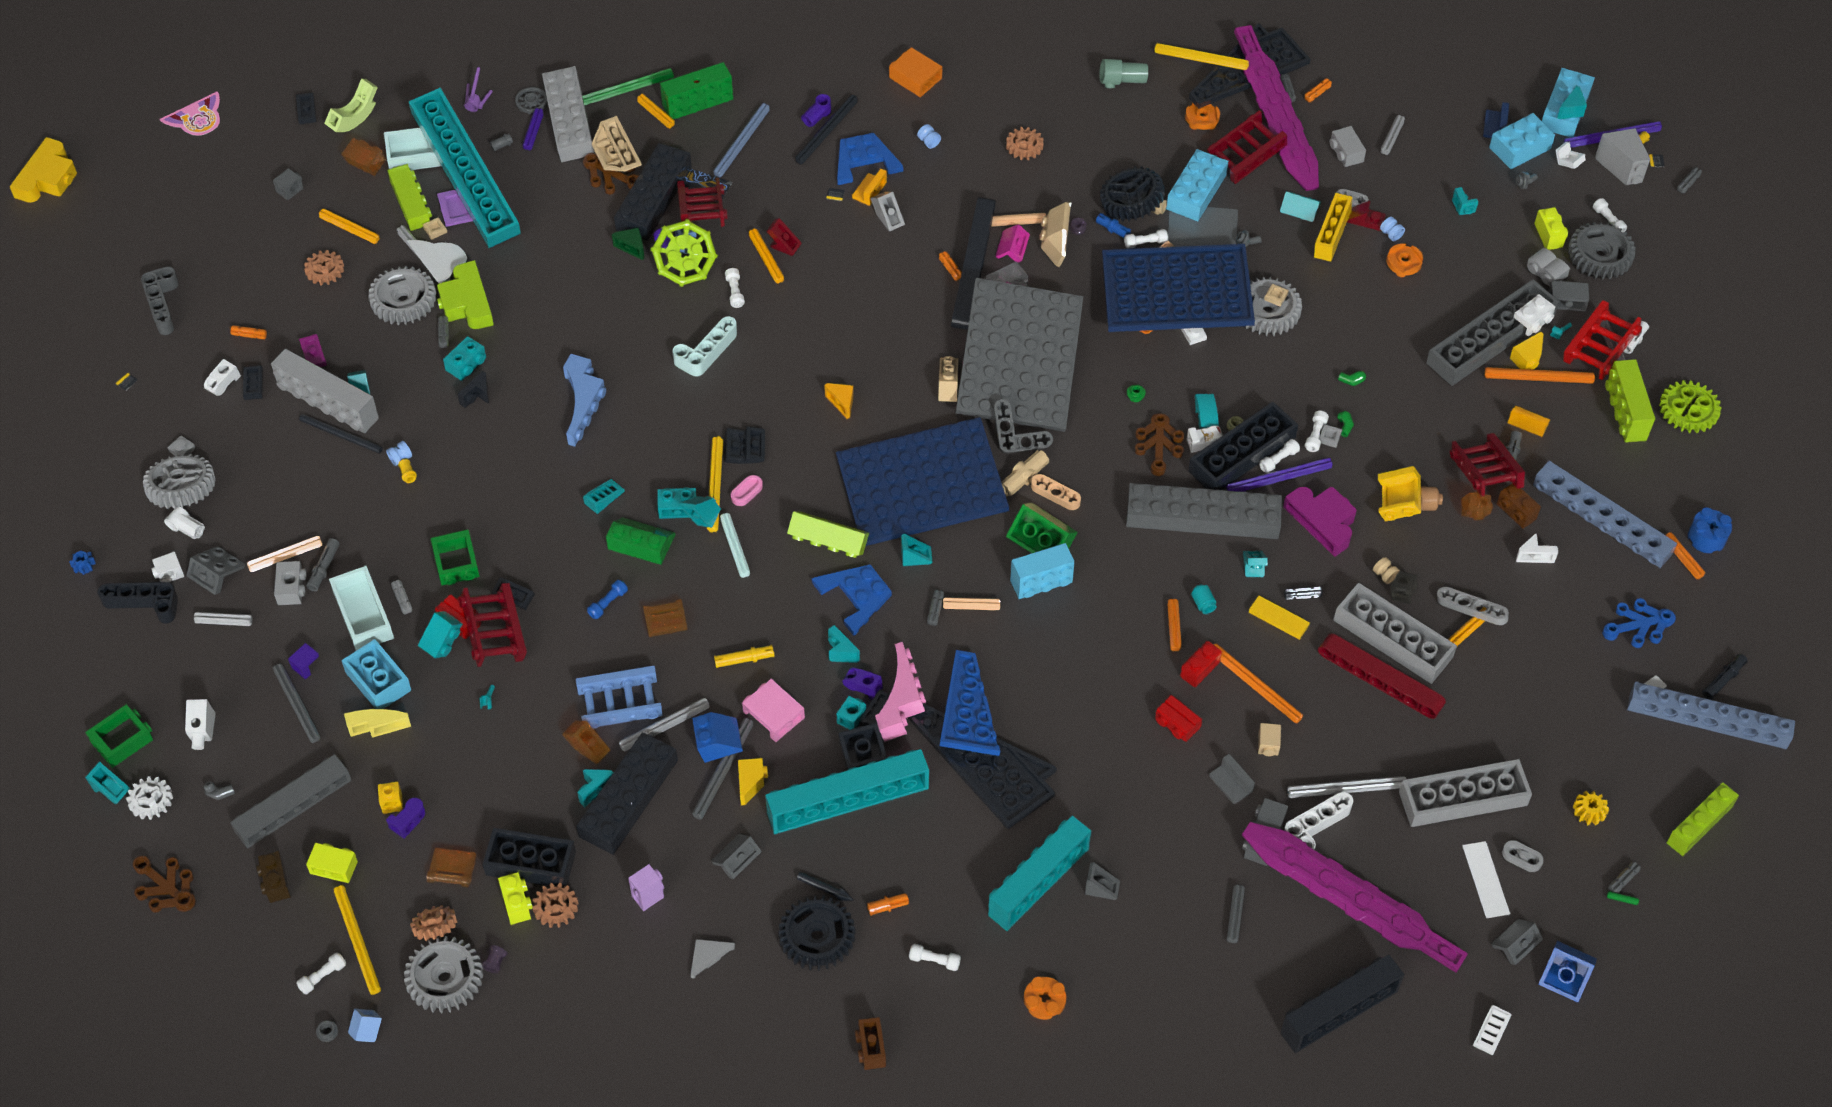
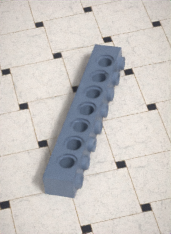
M1548 461L1536 474L1533 486L1539 491L1560 502L1570 511L1575 512L1587 522L1598 527L1602 532L1609 534L1619 543L1626 545L1633 552L1646 558L1650 563L1661 568L1674 553L1677 546L1675 541L1551 461Z
M1639 682L1634 683L1629 695L1627 707L1629 711L1787 749L1793 739L1794 720Z

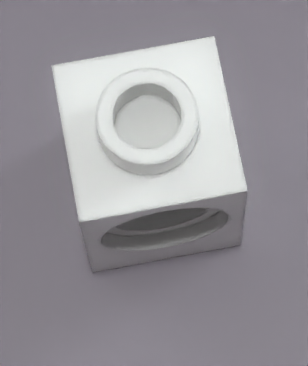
M175 552L152 560L155 567L151 569L155 579L159 578L161 582H171L184 577Z

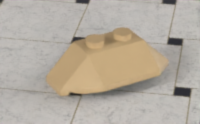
M615 116L601 121L593 139L592 147L603 169L628 171L641 166V161L618 117Z
M1065 202L1051 209L1041 222L1043 227L1040 234V240H1042L1041 248L1058 267H1060L1066 256L1071 202Z

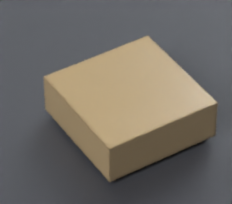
M439 217L423 224V229L431 240L447 233V229Z
M1272 284L1264 300L1281 307L1289 290Z

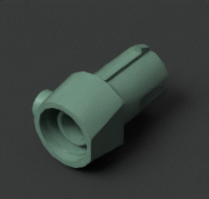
M1102 59L1100 82L1105 84V88H1115V85H1120L1121 82H1147L1148 65L1145 63H1130L1113 59Z

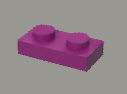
M317 334L299 339L305 360L318 367L327 366Z

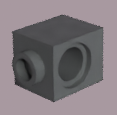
M289 168L273 180L276 192L286 200L291 199L304 189L302 177Z

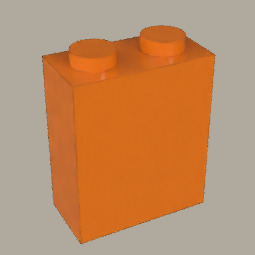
M911 47L890 64L889 78L921 97L942 79V66Z

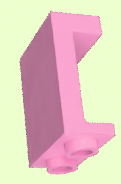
M772 679L767 683L761 684L758 690L752 695H748L742 703L743 712L746 715L750 713L770 731V738L775 742L805 718L804 707Z

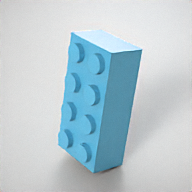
M1565 68L1561 69L1542 122L1552 132L1567 137H1574L1581 117L1558 119L1560 106L1576 86L1581 88L1587 102L1595 77Z
M1196 149L1168 194L1166 209L1198 222L1226 177L1229 161Z

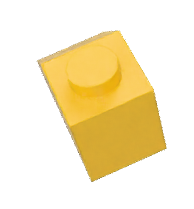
M1540 332L1513 347L1510 359L1519 369L1534 370L1539 365L1542 354L1543 333Z
M762 758L738 760L741 805H746L764 787V778H768L767 766H763Z

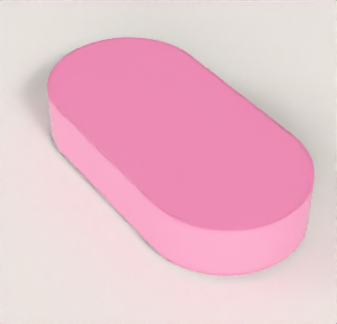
M756 475L746 477L732 490V503L737 506H744L762 490V479Z

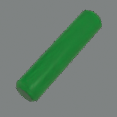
M1610 891L1607 892L1608 899L1638 905L1639 903L1638 898Z

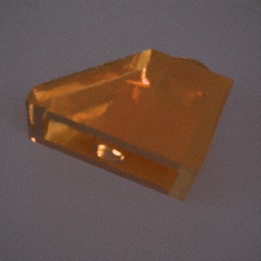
M575 720L562 734L575 750L595 764H598L610 751L609 747L587 721Z

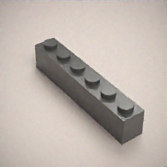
M334 754L324 759L321 764L313 769L307 770L301 777L290 781L281 790L273 792L261 803H256L244 814L236 816L230 822L232 828L248 849L352 781L349 772Z

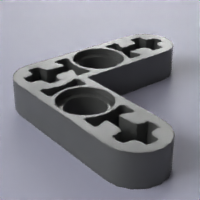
M1005 399L998 400L995 403L993 411L998 445L1003 453L1009 454L1045 449L1052 444L1053 437L1047 431L1015 435L1010 403ZM1000 403H1003V406H1007V409L1004 410V416L1009 415V418L998 419V416H1002L1001 410L997 409ZM1003 421L1008 422L1010 425V429L1006 432L1000 429V423ZM1011 433V436H1008V442L1012 443V446L1007 450L1006 447H1003V444L1006 442L1005 437L1001 438V435ZM1042 435H1045V438H1049L1046 445L1043 442H1037V446L1034 447L1035 440L1041 439ZM1024 437L1029 438L1031 441V445L1027 448L1021 445V439Z

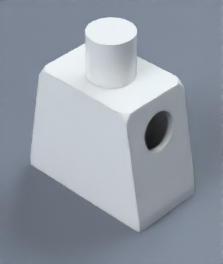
M207 699L186 701L185 731L192 741V749L195 750L204 749V742L211 741L213 737L215 711Z

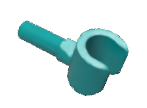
M1568 323L1561 328L1554 326L1550 336L1560 339L1563 332L1572 327V324Z
M490 685L486 695H482L479 698L480 709L488 705V709L492 708L491 695L495 688L494 685Z

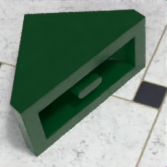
M639 228L614 232L612 234L614 247L644 260V248Z

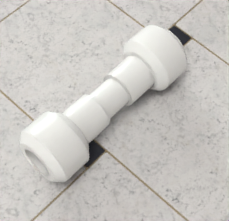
M1604 198L1594 202L1593 209L1607 218L1612 227L1615 225L1616 229L1622 228L1621 232L1626 231L1627 225L1623 220H1618L1612 214Z
M1165 229L1157 230L1156 233L1145 236L1128 234L1124 237V243L1128 249L1135 248L1137 245L1146 242L1163 244L1168 241V234Z
M729 268L725 271V277L731 287L730 304L732 307L739 308L745 303L744 296L740 294V289L738 288L739 270Z
M1316 411L1314 413L1313 432H1311V436L1305 442V448L1310 452H1316L1320 448V432L1324 424H1327L1329 418L1328 414L1324 411Z
M1290 439L1277 454L1263 458L1260 461L1261 470L1270 473L1281 459L1299 452L1300 446L1298 442Z
M914 943L909 952L910 960L919 962L922 959L938 962V964L946 965L948 970L956 971L960 965V955L954 953L949 955L933 953L932 951L925 950L919 944Z
M334 953L329 957V962L323 965L317 972L297 980L298 988L303 994L310 993L314 990V985L321 981V978L329 975L334 970L339 971L344 968L346 961L340 953Z

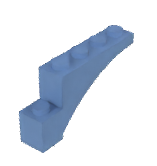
M570 354L563 369L565 379L569 380L575 394V408L566 435L568 445L576 446L578 440H581L585 427L589 426L593 412L597 411L599 401L605 397L606 388L603 379L592 376L594 369L590 359Z

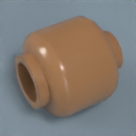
M1422 486L1421 511H1436L1438 505H1442L1443 495L1439 493L1437 487Z

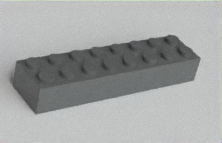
M1533 279L1430 349L1426 363L1453 386L1526 335L1527 328L1514 318L1516 311L1540 294L1555 306L1553 313L1555 315L1559 301Z
M1130 483L1126 527L1278 539L1281 529L1282 495Z

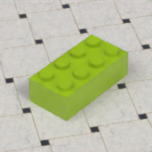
M1636 359L1614 361L1613 367L1609 371V378L1605 382V387L1610 394V404L1615 409L1614 415L1620 425V435H1623L1625 442L1647 441L1655 421V416Z

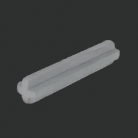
M1396 116L1381 147L1380 152L1382 154L1388 155L1404 124V116Z
M195 612L194 614L195 623L251 626L253 621L252 615L211 612Z

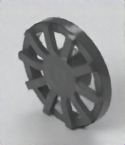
M537 87L522 89L515 97L517 108L521 112L523 111L528 114L533 113L536 108H546L548 102L546 93Z

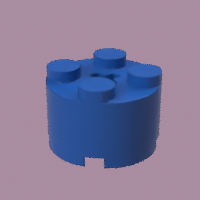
M1708 507L1703 508L1694 517L1688 531V539L1690 538L1692 546L1700 552L1713 553V551H1720L1724 548L1731 534L1732 520L1730 516L1724 515L1717 510H1712Z

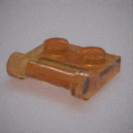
M681 599L675 600L676 602L653 607H649V605L643 606L649 637L688 630ZM677 610V611H674V612L663 613V614H658V615H653V616H651V614H657V613H662V612Z
M435 848L430 870L427 874V882L461 884L462 887H469L477 857L476 853ZM438 871H446V872L462 873L463 876L449 875V874H441V873H437V872H438Z

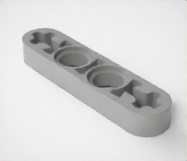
M1442 587L1437 591V602L1444 607L1495 625H1504L1508 622L1509 612L1504 606L1450 587ZM1463 600L1469 602L1467 605L1459 604V602ZM1485 607L1487 610L1481 612L1477 608Z

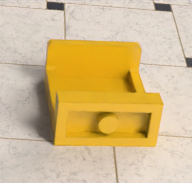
M1414 466L1378 474V481L1382 485V507L1379 508V513L1385 521H1392L1421 513V476Z

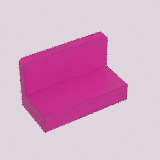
M1019 224L1004 230L996 257L999 259L1008 255L1016 263L1021 262L1030 234Z

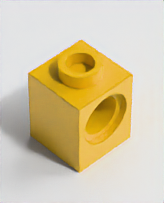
M399 782L378 784L379 804L383 814L402 811L403 800Z

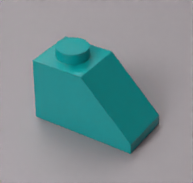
M696 496L681 502L679 505L696 525L710 528L713 527L721 510L716 500L710 496Z

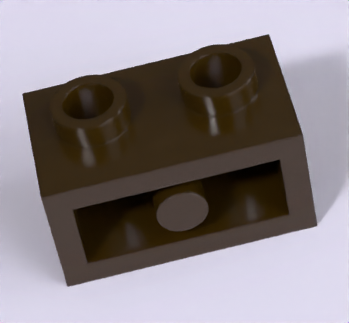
M279 851L258 856L259 864L256 865L258 876L263 878V882L260 883L262 894L267 895L270 903L291 898L284 863Z

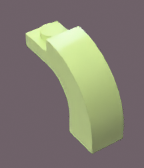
M361 79L351 102L343 108H331L324 124L335 132H347L357 127L373 110L376 104L373 98L378 87L367 79Z

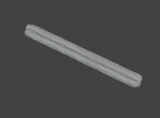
M1405 776L1295 785L1288 786L1287 794L1289 798L1331 795L1340 792L1353 793L1398 789L1401 787L1402 780L1407 779Z

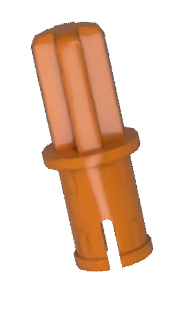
M906 893L889 898L884 896V899L868 902L867 908L870 916L885 911L891 912V909L908 905L909 899Z

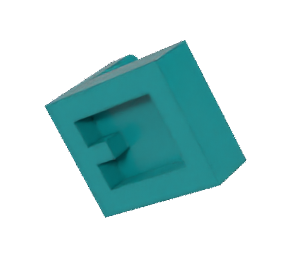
M1462 187L1455 188L1452 201L1458 215L1475 213L1478 200H1468V196L1464 193Z

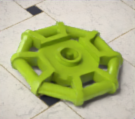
M689 219L661 227L662 230L654 246L651 247L658 269L657 273L679 284L681 287L692 282L707 279L706 276L715 259L718 258L711 239V232L695 225ZM683 229V235L674 237L671 233ZM689 229L701 236L695 239L688 235ZM668 237L670 241L666 249L661 248L665 238ZM705 240L708 253H703L700 242ZM686 248L689 255L682 258L679 251ZM660 253H665L667 256L668 264L665 266ZM702 257L708 258L701 270L698 265ZM673 267L680 271L679 276L668 271V269ZM694 269L697 273L685 277V271Z

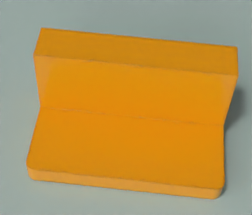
M880 169L876 175L868 173L852 194V198L870 206L872 204L871 198L877 196L887 183V171Z
M1518 406L1512 409L1508 424L1543 437L1550 422V419Z

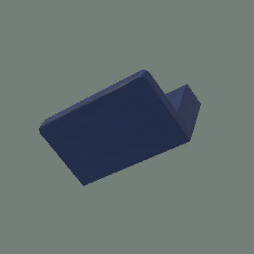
M1502 102L1500 112L1486 110L1483 137L1492 138L1493 133L1507 127L1509 103Z

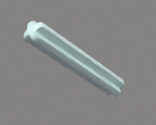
M729 513L721 514L720 520L740 577H748L750 570Z

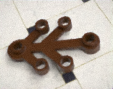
M594 153L587 154L583 159L584 167L590 169L592 187L596 188L601 185V178L597 175V169L603 172L606 194L611 195L615 193V185L612 183L611 176L626 183L630 189L638 178L636 174L626 176L618 171L604 170L597 155ZM636 168L630 169L627 172H633Z
M1163 413L1154 414L1151 418V423L1145 428H1138L1135 434L1138 440H1144L1149 433L1156 430V434L1144 443H1137L1135 445V453L1137 455H1144L1149 448L1155 445V461L1151 464V473L1155 476H1162L1166 471V464L1163 461V445L1172 452L1175 458H1181L1184 452L1182 446L1173 444L1164 435L1165 430L1173 437L1174 442L1181 443L1184 440L1183 431L1175 430L1169 424V417Z
M138 856L133 861L135 871L138 874H146L159 886L147 888L139 886L135 889L134 894L140 901L147 899L148 896L169 894L173 897L172 899L164 900L158 898L151 899L148 905L152 912H159L162 908L176 907L181 912L189 911L196 903L194 895L190 893V882L194 879L193 873L189 869H184L180 872L182 880L180 892L175 888L176 870L180 866L176 858L171 857L166 861V880L151 868V863L146 856ZM173 862L176 863V864H175L174 866H172V867L169 866V865H170L171 863H173ZM186 874H190L188 878H183ZM141 891H145L143 895H138ZM155 903H159L157 907H152Z

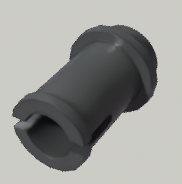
M504 133L502 137L490 141L494 152L507 145L511 146L513 143L509 133Z

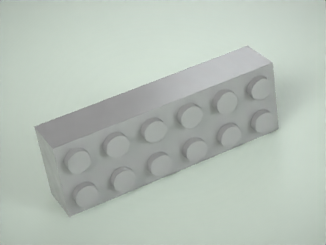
M573 66L542 73L561 162L583 158L589 153L595 154L576 67Z
M284 349L271 363L277 386L281 390H286L292 393L294 397L305 400L310 406H315L321 409L323 413L334 416L341 423L345 422L352 429L366 433L379 419L373 396L291 351Z
M1360 583L1353 588L1336 609L1333 621L1431 684L1454 657L1457 645Z
M1519 759L1402 780L1399 790L1411 827L1528 806L1532 796Z

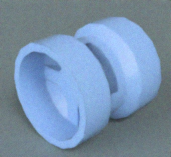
M929 124L922 126L917 133L918 138L924 141V144L930 149L936 147L941 141V136L934 132L933 127Z
M1394 217L1387 218L1380 226V230L1388 234L1392 241L1401 238L1405 232V228L1401 224H1397V220Z
M404 441L399 442L397 447H391L386 450L389 459L395 466L401 460L412 457V453Z

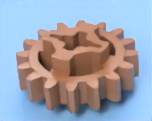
M1020 127V131L1014 129V133L1010 132L1009 137L1006 139V149L1009 150V154L1014 153V158L1019 156L1020 160H1023L1024 157L1029 160L1031 156L1035 159L1036 154L1040 155L1041 150H1043V138H1041V133L1036 134V129L1030 131L1029 127L1026 130Z
M326 250L325 253L319 251L318 255L313 253V258L308 257V262L304 263L308 280H313L314 284L319 282L320 285H323L326 282L327 285H330L331 280L337 282L336 277L341 278V273L344 272V263L341 260V256H336L335 252L329 254V250Z
M551 883L549 889L543 886V892L537 891V898L533 899L535 906L532 908L536 919H541L542 925L548 922L549 928H552L553 924H557L559 928L561 927V922H564L566 925L569 924L568 918L574 919L573 912H578V899L575 898V892H570L568 885L563 889L561 883L557 887H554L553 883ZM566 899H568L569 901L568 907L566 905ZM542 904L545 905L544 912L542 910Z
M443 905L437 908L432 906L431 910L424 909L422 913H417L418 917L412 918L413 922L410 925L414 937L417 936L419 940L424 937L425 941L431 938L435 940L437 936L444 937L446 933H450V928L456 927L457 918L454 909L450 910L449 906L443 908Z

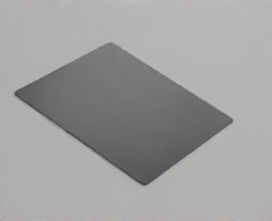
M1207 207L1198 222L1169 211L1168 241L1173 244V247L1236 244L1238 210Z

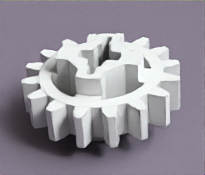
M149 776L147 781L144 782L140 779L139 785L133 784L134 790H128L130 796L126 798L128 807L134 816L139 815L141 819L148 816L149 820H152L153 815L156 814L159 818L161 811L167 812L165 807L172 805L170 800L173 799L170 786L167 785L165 780L160 781L159 777H156L152 781Z

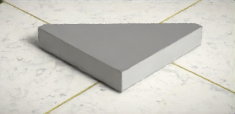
M696 940L691 978H695L704 969L711 967L719 961L726 953L734 950L735 943Z

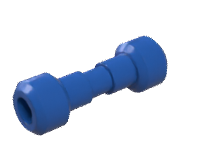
M616 580L611 585L612 589L604 598H601L597 603H592L587 608L588 614L593 619H599L603 615V610L611 601L618 596H623L628 591L627 585L622 580Z

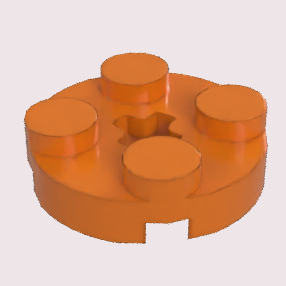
M1192 103L1186 109L1185 118L1191 129L1212 130L1216 128L1219 122L1220 110L1217 106L1215 108L1211 104L1198 109Z
M1397 244L1389 250L1386 262L1388 267L1397 276L1405 277L1406 275H1413L1421 269L1423 255L1413 245L1409 247L1406 244Z
M1035 977L1027 985L1024 992V1004L1028 1008L1029 1013L1043 1020L1051 1019L1053 1016L1062 1013L1066 1005L1064 985L1053 978ZM1047 994L1048 997L1051 998V1000H1046V1002H1042V998L1040 996Z

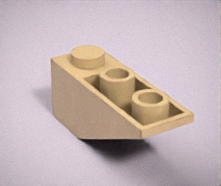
M946 356L940 358L938 401L957 402L958 358Z

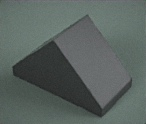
M1094 862L1090 863L1085 894L1116 900L1120 880Z

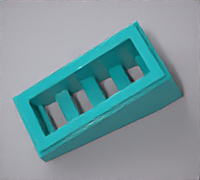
M610 479L584 495V504L598 514L625 490Z

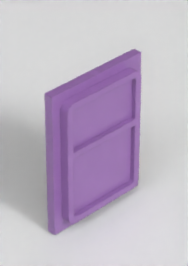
M456 190L437 194L446 227L473 221Z

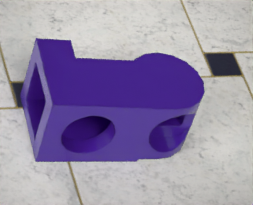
M850 668L843 679L845 687L852 691L866 694L872 700L879 689H883L881 676L862 669Z
M418 798L409 799L405 804V808L396 817L391 814L386 819L389 829L405 839L425 816L423 802Z

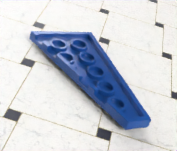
M956 650L940 746L999 756L1000 748L997 745V736L993 729L992 717L987 697L984 693V685L981 682L976 654Z

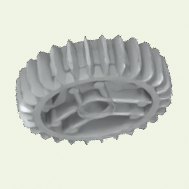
M399 266L397 270L391 268L390 272L385 270V274H379V279L375 278L374 283L371 284L368 295L370 306L379 319L383 318L384 322L390 321L391 325L394 322H397V325L404 322L406 325L408 321L414 323L415 319L420 321V316L426 317V312L430 313L431 308L434 307V302H436V290L430 276H427L426 272H421L420 269L415 271L414 267L408 269L405 266L404 269H401ZM425 291L423 297L417 302L419 293ZM401 296H407V297H408V298H407L406 300H404V301L398 300L399 297H401Z
M1271 276L1269 280H1265L1264 277H1262V280L1256 278L1255 282L1250 280L1252 297H1254L1255 326H1246V329L1251 327L1252 333L1256 330L1259 335L1263 332L1266 336L1268 333H1272L1275 336L1276 332L1281 335L1282 331L1287 333L1289 328L1293 329L1302 311V299L1299 298V293H1296V288L1291 289V284L1285 285V280L1279 282L1278 278L1272 280ZM1272 284L1289 290L1281 307L1264 300ZM1271 307L1273 310L1267 312L1263 308Z
M183 453L182 456L176 455L172 458L168 457L166 460L161 459L160 463L155 462V466H150V470H147L146 475L143 476V487L147 498L154 505H159L160 508L165 506L167 509L170 507L176 509L179 506L183 508L185 505L197 504L198 500H204V496H209V492L213 491L216 480L213 467L209 461L205 460L204 457L200 458L198 455L193 457L192 454L186 456Z
M445 936L444 941H440L437 937L436 943L428 940V946L425 947L421 944V951L414 949L416 957L409 956L411 963H406L407 970L404 971V982L413 1001L416 1000L418 1006L422 1005L424 1010L430 1007L433 1013L436 1008H439L441 1014L443 1009L447 1008L451 1013L453 1006L459 1010L460 1003L467 1006L466 999H474L472 992L478 993L477 986H482L483 966L476 950L472 949L469 943L465 945L463 940L457 943L455 937L450 942L447 936ZM437 956L424 969L421 968L429 959ZM462 960H466L469 965L470 975L467 977L463 976L460 964ZM444 972L450 974V978L447 981L439 980L440 974ZM428 990L445 993L447 995L433 996L427 994Z

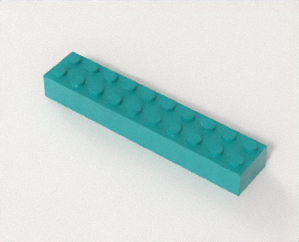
M438 88L409 101L413 117L488 248L521 234L519 222L442 89Z

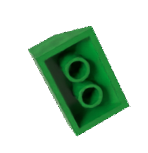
M1026 503L1022 505L1006 537L1030 553H1035L1066 543L1069 549L1078 532L1037 505Z
M622 517L613 521L606 540L609 550L662 565L675 537V533Z

